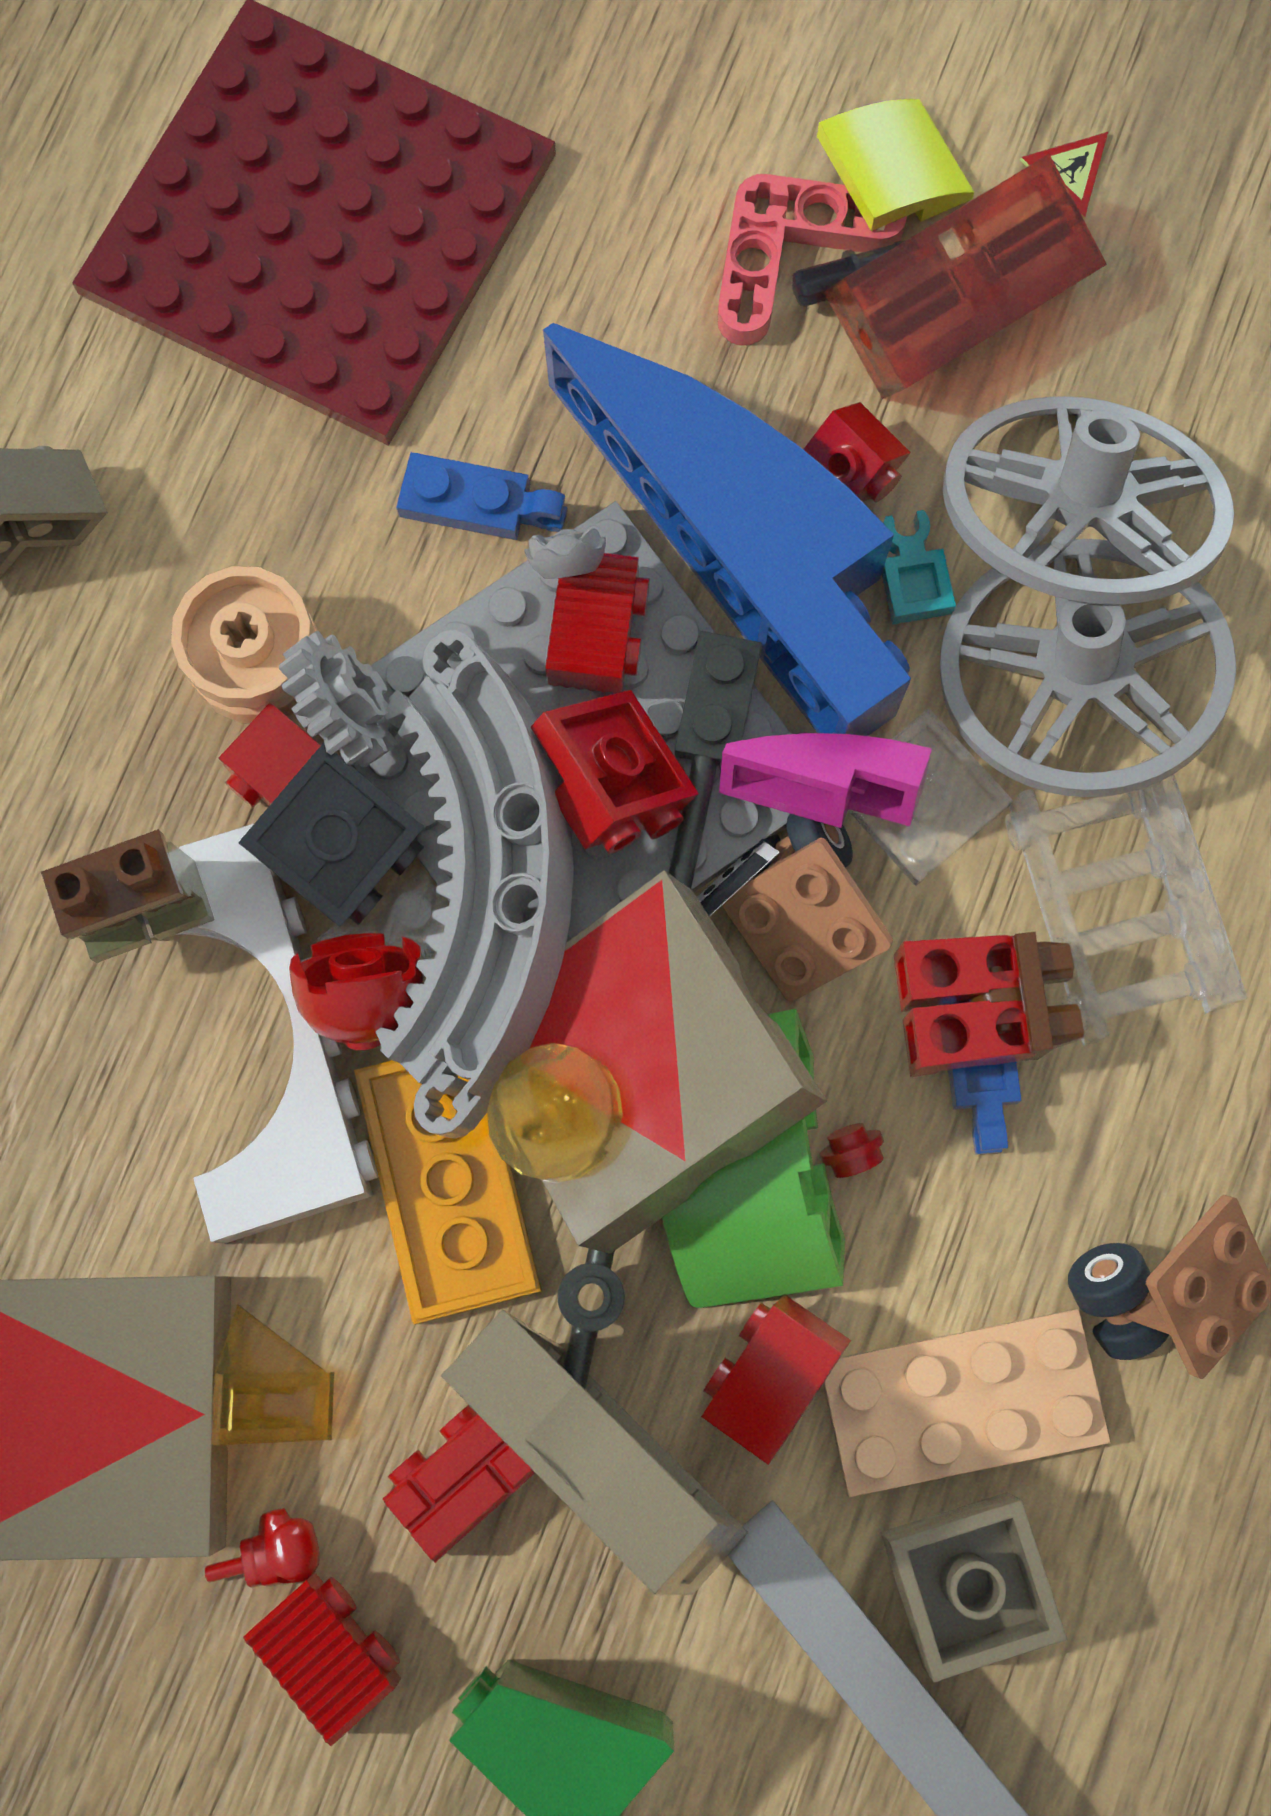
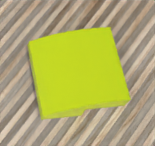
M900 99L874 103L819 122L817 138L871 231L912 213H916L920 222L973 199L974 191L920 99Z

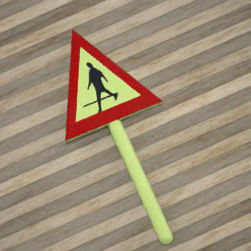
M1108 132L1021 157L1019 160L1046 187L999 235L1037 213L1055 194L1084 220Z

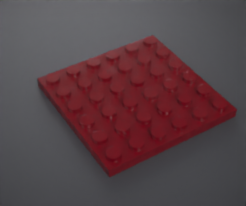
M246 0L72 284L78 295L389 446L556 155L555 141L254 0Z

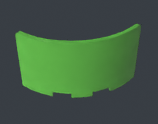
M791 1009L767 1014L779 1025L814 1080V1055L797 1010ZM816 1110L752 1155L730 1163L713 1173L696 1188L685 1202L662 1217L675 1267L691 1306L703 1308L843 1286L845 1236L833 1202L825 1164L813 1165L807 1130L818 1128Z

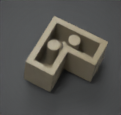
M37 446L31 449L0 448V579L26 547L80 546L108 513L81 450L52 449L49 446Z

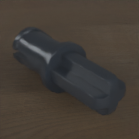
M897 241L892 245L856 254L852 249L846 250L842 253L841 259L797 270L793 274L792 279L793 293L798 304L804 307L849 294L853 299L863 296L864 290L898 280L911 279L913 275L911 253L904 241Z

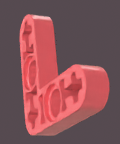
M756 174L746 178L739 185L736 193L719 297L718 328L722 336L729 342L741 346L759 342L767 334L771 324L783 241L866 252L901 241L907 216L885 225L882 231H871L843 184L771 174ZM757 198L769 199L766 214L755 213ZM788 200L795 201L793 220L786 219ZM814 203H824L834 209L837 217L832 223L818 226L806 219L804 210ZM848 209H855L852 228L845 227ZM757 248L767 254L770 262L760 271H748L739 265L736 258L743 250ZM742 289L754 291L752 315L749 323L737 322Z

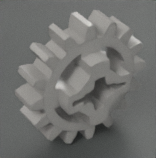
M315 631L309 637L306 635L283 653L286 660L279 665V670L288 680L282 684V688L286 693L295 697L297 702L291 709L303 728H307V732L311 737L319 734L324 739L326 752L332 755L340 750L341 756L347 765H352L358 761L363 768L396 747L398 743L394 737L398 735L399 729L384 718L388 713L387 707L389 705L382 696L387 692L386 685L378 672L372 671V667L369 664L363 665L357 660L355 650L351 646L342 650L336 636L331 634L325 639L319 631Z

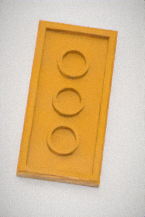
M391 1060L354 1070L413 1325L541 1292L542 1289L496 1102L475 1129L466 1136L456 1139L447 1138L428 1132L417 1121L414 1101L416 1093L422 1084L400 1063ZM458 1075V1078L463 1079L467 1082L469 1081L468 1079L462 1078ZM448 1094L442 1096L439 1102L443 1105L444 1112L441 1116L449 1119L455 1117L458 1112L452 1104L455 1097Z

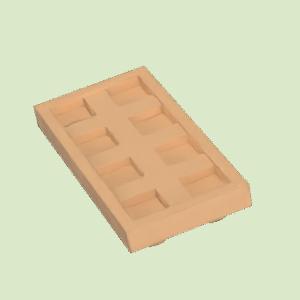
M1079 1309L1066 1310L840 1357L823 1383L845 1490L849 1498L1111 1443Z

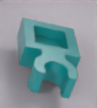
M924 510L916 511L913 520L916 533L912 536H903L896 531L892 515L885 516L883 522L894 534L889 551L896 555L886 559L882 572L892 625L952 615L956 608L944 548L930 551L925 550V543L931 525L929 517Z

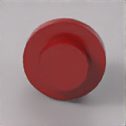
M856 1123L831 1133L827 1137L830 1145L820 1152L822 1162L826 1166L832 1167L836 1178L850 1177L865 1172L884 1160L880 1149L884 1139L880 1130L866 1131L863 1123Z

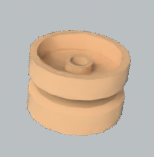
M231 566L206 575L185 593L173 616L171 645L179 668L190 680L199 695L216 713L239 723H251L269 703H272L286 716L294 713L291 708L297 702L295 697L286 693L282 688V684L288 678L279 670V665L286 660L283 656L286 650L306 635L309 637L317 631L311 615L308 613L302 597L283 577L260 567Z

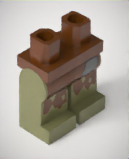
M159 829L41 871L61 935L67 939L78 937L84 941L89 957L95 963L151 944L152 942L143 916L148 919L153 936L159 940L215 920L195 861L173 843L166 842L164 834Z

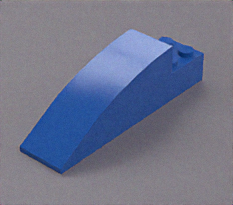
M552 323L544 328L543 335L548 381L551 389L744 639L762 642L761 661L817 733L869 736L894 718L911 681L910 676L907 674L910 672V667L901 650L889 640L883 643L870 627L871 618L869 612L858 597L859 594L880 580L894 534L845 484L811 455L744 407L681 372L556 323Z

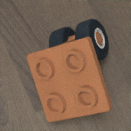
M789 814L787 818V837L781 840L779 835L776 834L761 839L757 845L743 856L762 845L763 842H766L780 853L731 896L722 907L786 1000L795 1001L889 950L893 943V938L846 870V867L852 862L853 849L844 825H842V828Z
M1222 1195L1152 1273H1150L1142 1254L1136 1248L1124 1243H1108L1092 1248L1081 1255L1074 1262L1068 1274V1286L1079 1308L1089 1315L1106 1317L1105 1320L1093 1327V1335L1111 1358L1133 1360L1144 1357L1157 1350L1170 1335L1188 1374L1200 1379L1206 1377L1271 1302L1270 1272L1238 1199L1227 1195Z

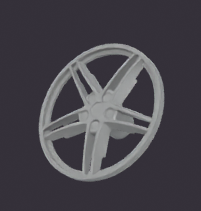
M1043 397L1023 400L995 409L973 422L959 436L949 454L943 478V496L948 515L961 538L980 558L1016 582L1048 595L1072 601L1104 605H1124L1158 600L1176 594L1192 586L1212 570L1222 556L1233 528L1234 508L1230 489L1219 468L1195 442L1174 427L1151 415L1103 400L1081 397ZM1057 414L1061 458L1059 460L1003 449L1001 455L975 449L986 436L1006 424L1033 416ZM1068 415H1075L1076 425L1073 435ZM1139 431L1163 442L1185 459L1168 461L1165 456L1133 461L1140 439ZM965 482L1000 495L1042 505L1026 525V533L1013 549L1001 542L981 522L969 502ZM1207 489L1213 506L1212 529L1204 544L1190 557L1170 539L1173 532L1144 506L1185 497ZM1056 521L1066 525L1052 540L1051 545L1035 561L1028 559ZM1087 527H1094L1113 546L1151 575L1127 579H1101L1073 575L1047 566Z
M1075 539L1053 560L1054 569L1066 573L1065 559L1076 558L1079 576L1098 578L1094 576L1090 558L1119 561L1143 569L1108 540ZM1051 543L1037 546L1028 559L1035 561ZM991 568L963 595L948 621L941 647L940 680L945 705L954 725L967 744L993 768L1015 781L1049 793L1075 797L1119 795L1143 789L1175 774L1197 757L1213 739L1227 713L1234 689L1236 654L1233 638L1220 608L1199 582L1180 591L1191 604L1169 611L1164 607L1127 620L1120 605L1084 603L1055 596L1057 626L1054 629L1049 630L997 623L996 628L970 625L969 623L973 615L986 598L999 586L1011 579L995 568ZM1199 619H1202L1204 622L1183 632H1173L1139 648H1136L1134 644L1178 629ZM1209 634L1215 655L1214 687L1205 711L1193 728L1188 731L1169 712L1171 706L1134 668ZM962 642H965L973 645L991 648V651L965 646L961 644ZM1003 650L1037 653V656L1035 658ZM959 658L998 669L1044 678L1020 719L1021 725L1008 748L985 729L969 706L960 679ZM1125 693L1133 704L1175 745L1172 747L1167 745L1147 728L1148 724L1118 700V698ZM1055 699L1066 704V708L1049 729L1045 739L1032 757L1028 760L1020 756L1041 723L1052 701ZM1088 700H1094L1115 720L1158 754V756L1138 765L1107 772H1071L1040 764Z

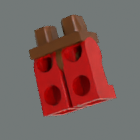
M1036 932L1017 933L1014 936L995 935L904 941L893 955L901 1012L910 1011L902 1020L910 1077L931 1075L939 1071L980 1065L1039 1060L1054 1048L1077 1042L1084 1037L1082 1015L1078 1004L1047 1006L1044 984L1068 982L1073 978L1074 965L1069 943L1037 942Z

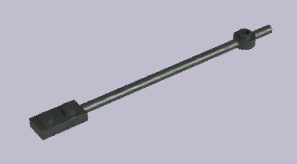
M701 630L674 750L675 757L692 760L689 779L699 793L682 809L681 815L684 819L678 826L669 868V874L690 889L694 879L717 765L721 766L722 753L726 743L743 740L762 648V642ZM588 1248L585 1264L570 1270L561 1281L558 1290L559 1309L567 1322L572 1325L563 1368L585 1390L598 1330L613 1324L621 1315L625 1305L624 1286L618 1275L611 1270L615 1251L610 1254ZM587 1284L598 1285L604 1294L602 1305L594 1311L584 1309L579 1303V1292Z

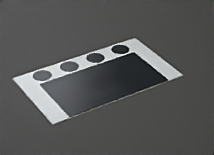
M763 842L762 845L732 864L697 897L708 916L710 917L780 852L766 842Z

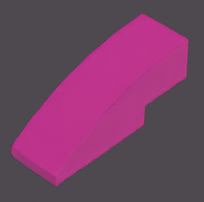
M828 733L763 736L726 743L722 753L719 793L842 828L848 809L910 827L924 788L932 748L892 739Z

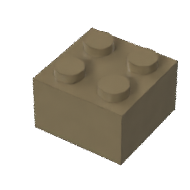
M1007 1492L880 1532L922 1667L933 1682L1067 1640L1021 1499Z

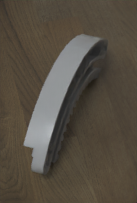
M447 630L431 639L424 650L422 661L424 671L428 676L409 697L396 690L389 698L388 713L384 718L399 729L397 733L401 738L413 745L410 749L412 756L424 763L420 769L421 775L434 783L428 791L429 797L442 805L434 813V820L447 827L448 830L437 837V843L451 851L452 854L438 861V868L451 875L452 880L438 885L436 893L450 900L449 906L435 910L432 913V918L445 927L443 933L426 936L425 942L437 953L435 959L418 960L416 967L423 973L426 980L424 984L408 983L406 992L414 1002L411 1008L398 1006L394 1018L399 1026L395 1031L380 1027L376 1034L382 1046L380 1051L388 1059L400 1063L422 1084L416 1093L414 1101L415 1117L421 1127L430 1133L456 1139L466 1136L475 1129L503 1093L528 1052L549 1006L562 965L571 920L574 863L571 828L560 810L555 790L563 782L559 771L549 759L547 752L531 729L532 724L537 720L534 712L508 674L480 645L459 630ZM454 653L463 660L455 670L447 663L449 657ZM539 808V816L536 822L530 828L523 831L526 817L532 811ZM539 898L537 912L530 920L523 923L525 907L532 900ZM458 1075L462 1078L468 1079L469 1081L467 1082L463 1079L458 1078ZM444 1094L455 1097L452 1104L458 1112L453 1119L441 1116L444 1112V1107L439 1101Z

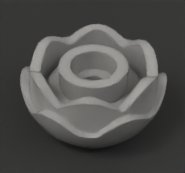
M597 526L588 527L584 534L576 530L564 529L554 536L546 538L542 535H533L528 542L529 548L524 549L532 568L544 579L576 576L590 573L597 569L604 556L606 536H600Z

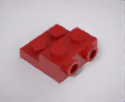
M632 690L545 711L531 726L534 734L547 752L549 759L564 779V782L555 790V794L562 814L585 850L602 844L608 854L616 853L637 840L643 830L647 832L652 840L662 837L683 821L684 818L680 811L699 794Z

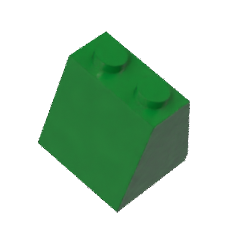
M509 1659L495 1674L485 1666L458 1698L460 1700L459 1703L452 1710V1713L458 1718V1722L449 1741L525 1816H619L674 1752L673 1721L663 1712Z

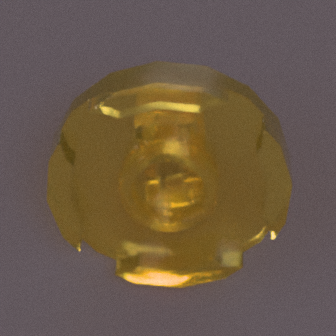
M551 1043L529 1048L507 1064L493 1086L487 1116L490 1138L503 1161L522 1175L558 1183L581 1178L603 1162L609 1153L604 1149L611 1140L614 1126L620 1128L623 1112L620 1089L607 1066L579 1048Z

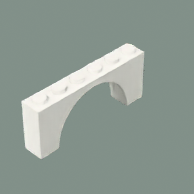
M253 824L178 847L195 861L215 920L175 935H198L222 940L256 957L267 968L278 984L289 1009L293 1027L294 1051L290 1078L284 1096L273 1117L256 1139L242 1152L212 1171L193 1178L210 1241L223 1244L371 1197L373 1193L369 1180L378 1178L371 1147L367 1140L357 1142L351 1118L360 1116V1109L352 1083L349 1078L339 1080L333 1060L334 1056L342 1054L341 1044L316 1033L298 1012L293 997L289 972L290 960L297 953L301 963L309 959L303 958L297 937L307 933L299 903L296 897L286 899L280 877L238 843ZM143 916L149 936L153 938L148 919Z

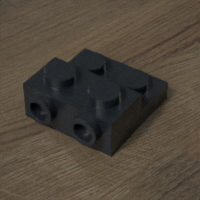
M323 742L238 843L332 922L341 927L348 918L359 925L383 897L382 894L374 889L380 879L389 869H392L400 876L417 857L424 846L415 838L424 826L354 767L347 765L336 752L332 755L326 752Z

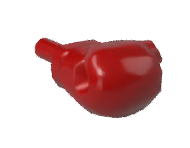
M285 1508L263 1513L259 1518L258 1535L241 1540V1557L207 1565L205 1567V1577L211 1583L244 1574L245 1581L251 1588L307 1580L315 1574L320 1558L319 1545L312 1522L299 1517L290 1518Z

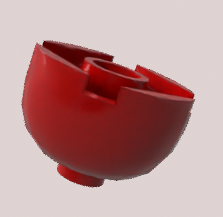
M384 933L349 934L321 940L312 944L311 958L301 963L297 953L290 960L291 987L298 1012L316 1033L327 1039L346 1043V1046L350 1049L368 1050L379 1047L381 1044L376 1031L380 1027L395 1031L399 1026L394 1018L398 1006L411 1008L414 1003L406 992L408 983L423 984V973L416 967L418 960H422L421 946L412 939L401 936L403 948L385 945Z

